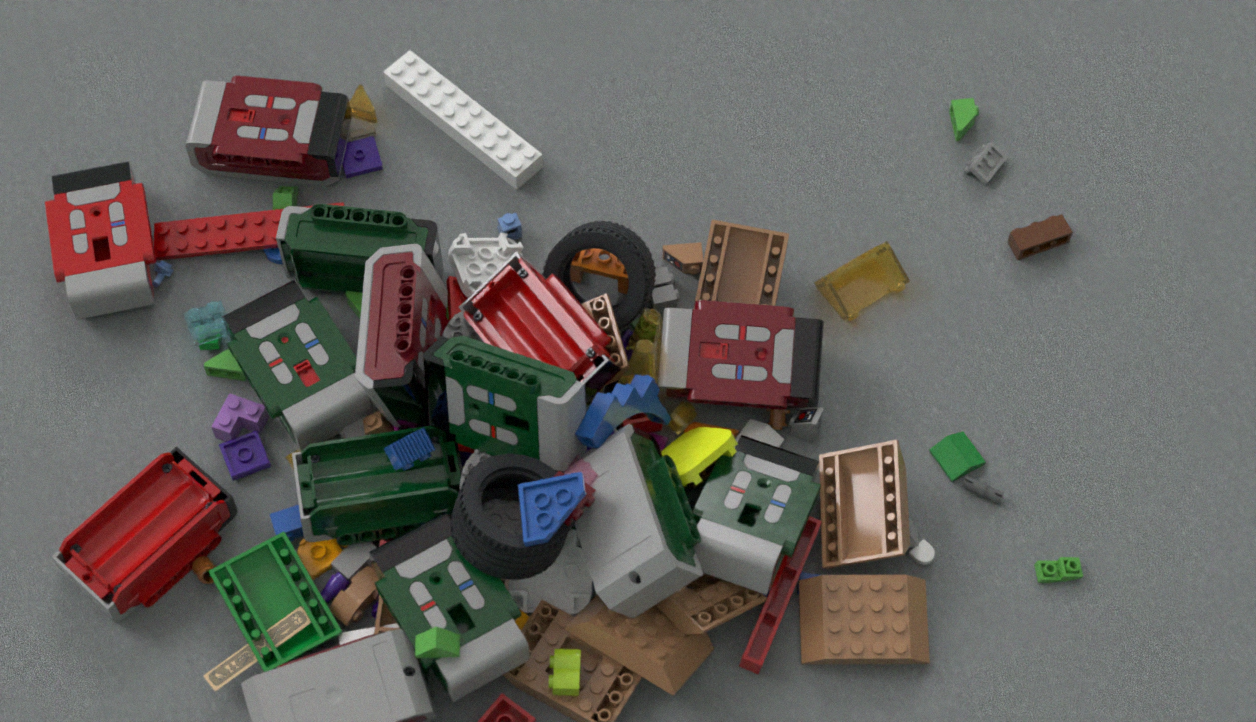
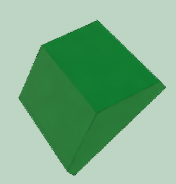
M963 431L946 436L929 449V452L951 482L986 464V461Z

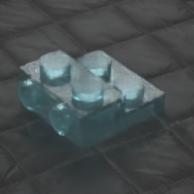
M221 300L217 302L210 301L203 307L191 308L188 312L183 313L195 346L230 335L227 325L230 327V322Z

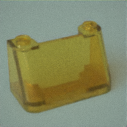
M885 241L816 280L814 284L843 320L847 319L850 322L859 317L858 312L888 293L895 291L897 294L906 289L905 284L911 281L888 241Z
M644 308L626 346L627 350H634L628 362L629 368L618 380V384H631L635 375H649L655 379L658 385L663 321L657 310Z

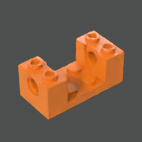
M593 248L576 253L570 270L573 282L581 283L584 272L618 280V292L627 294L629 287L627 271L616 256L608 251ZM606 254L609 256V259L601 260L599 256Z

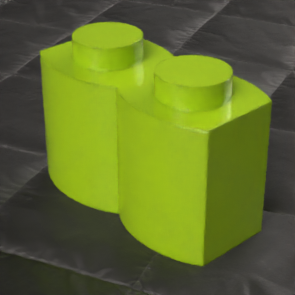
M555 649L554 655H550V668H554L553 675H549V688H553V695L579 696L581 650Z

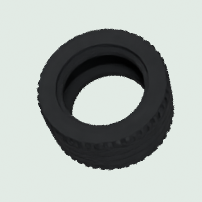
M594 221L593 223L588 222L576 227L554 246L545 261L546 264L543 266L544 271L542 275L546 279L552 273L556 275L580 304H583L587 301L575 290L570 274L571 264L576 253L593 248L608 251L616 256L624 265L629 280L626 298L620 303L612 305L618 329L621 330L629 325L648 303L655 287L656 266H654V259H652L649 247H646L645 241L640 236L638 237L636 232L616 222Z
M518 454L492 456L474 466L463 481L450 521L451 535L461 555L476 569L500 579H527L541 574L548 567H551L564 546L573 521L569 526L563 523L548 542L525 546L523 535L511 534L495 526L484 513L482 505L494 499H511L520 502L518 484L552 478L557 472L538 459Z

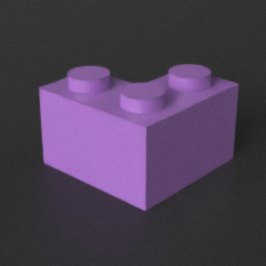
M229 393L211 427L215 438L227 442L237 438L242 428L251 431L257 430L261 434L269 419V414L264 405Z

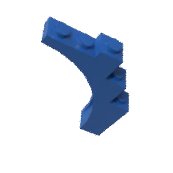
M635 375L631 384L623 385L617 383L612 393L603 394L597 392L575 433L581 444L595 449L599 448L619 424L638 413L645 414L651 422L668 425L671 417L657 397L660 389L655 379L649 375Z

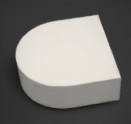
M924 539L919 543V546L914 547L909 552V556L921 565L931 563L935 555L933 547Z

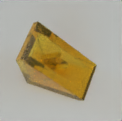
M360 84L348 104L349 114L353 118L375 124L377 123L376 111L364 87Z

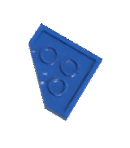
M582 472L518 484L523 542L525 546L548 542L584 498L586 490Z

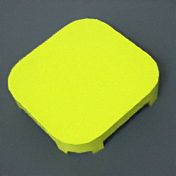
M698 427L678 437L658 454L660 457L666 454L672 458L684 487L690 482H694L695 485L699 484L702 481L699 473L721 455L733 456L737 452L735 446L738 443L732 432L728 429Z

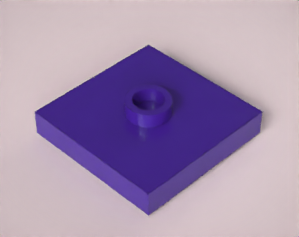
M374 136L347 142L342 164L346 178L383 170Z
M257 430L219 444L232 481L271 467Z

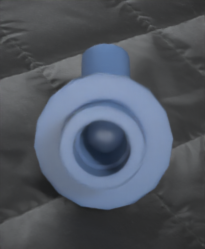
M161 260L160 263L155 264L154 270L158 274L152 282L153 286L159 287L165 275L171 276L174 269L171 268L172 265Z

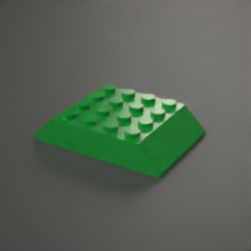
M284 531L209 570V574L246 643L249 644L263 672L276 669L279 665L290 662L342 634V630ZM301 606L311 623L281 645L275 647L266 630ZM261 634L264 635L272 650L270 652L268 647H263L261 649L263 658H261L252 640L259 641Z

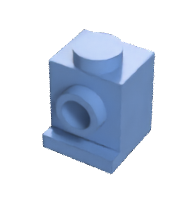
M507 213L498 219L497 228L499 233L507 234L508 231L515 229L516 232L508 234L507 237L512 240L522 237L521 223L516 213Z

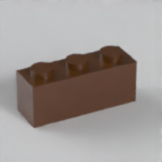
M1060 214L1058 216H1050L1040 222H1033L1029 226L1012 230L1007 243L1016 259L1021 260L1069 243L1073 232L1064 216Z

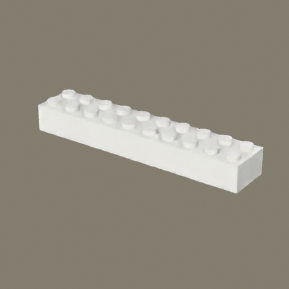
M411 50L383 72L385 85L516 190L543 168L542 153Z

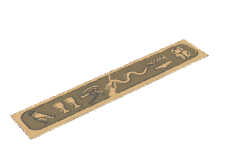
M300 606L266 631L275 647H278L310 624L311 621ZM261 634L259 641L252 640L261 658H263L261 654L263 647H268L270 652L272 651L263 634ZM249 644L204 675V678L214 691L220 689L257 662Z

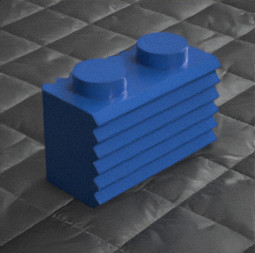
M424 427L384 448L394 469L402 468L403 471L414 466L413 461L419 459L422 462L431 457L430 452L435 450Z

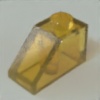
M680 402L669 415L671 420L668 426L679 435L697 416L695 408L688 402Z

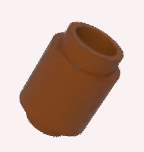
M205 556L197 558L193 562L192 570L199 581L204 584L214 582L209 574V570L216 567L212 560Z

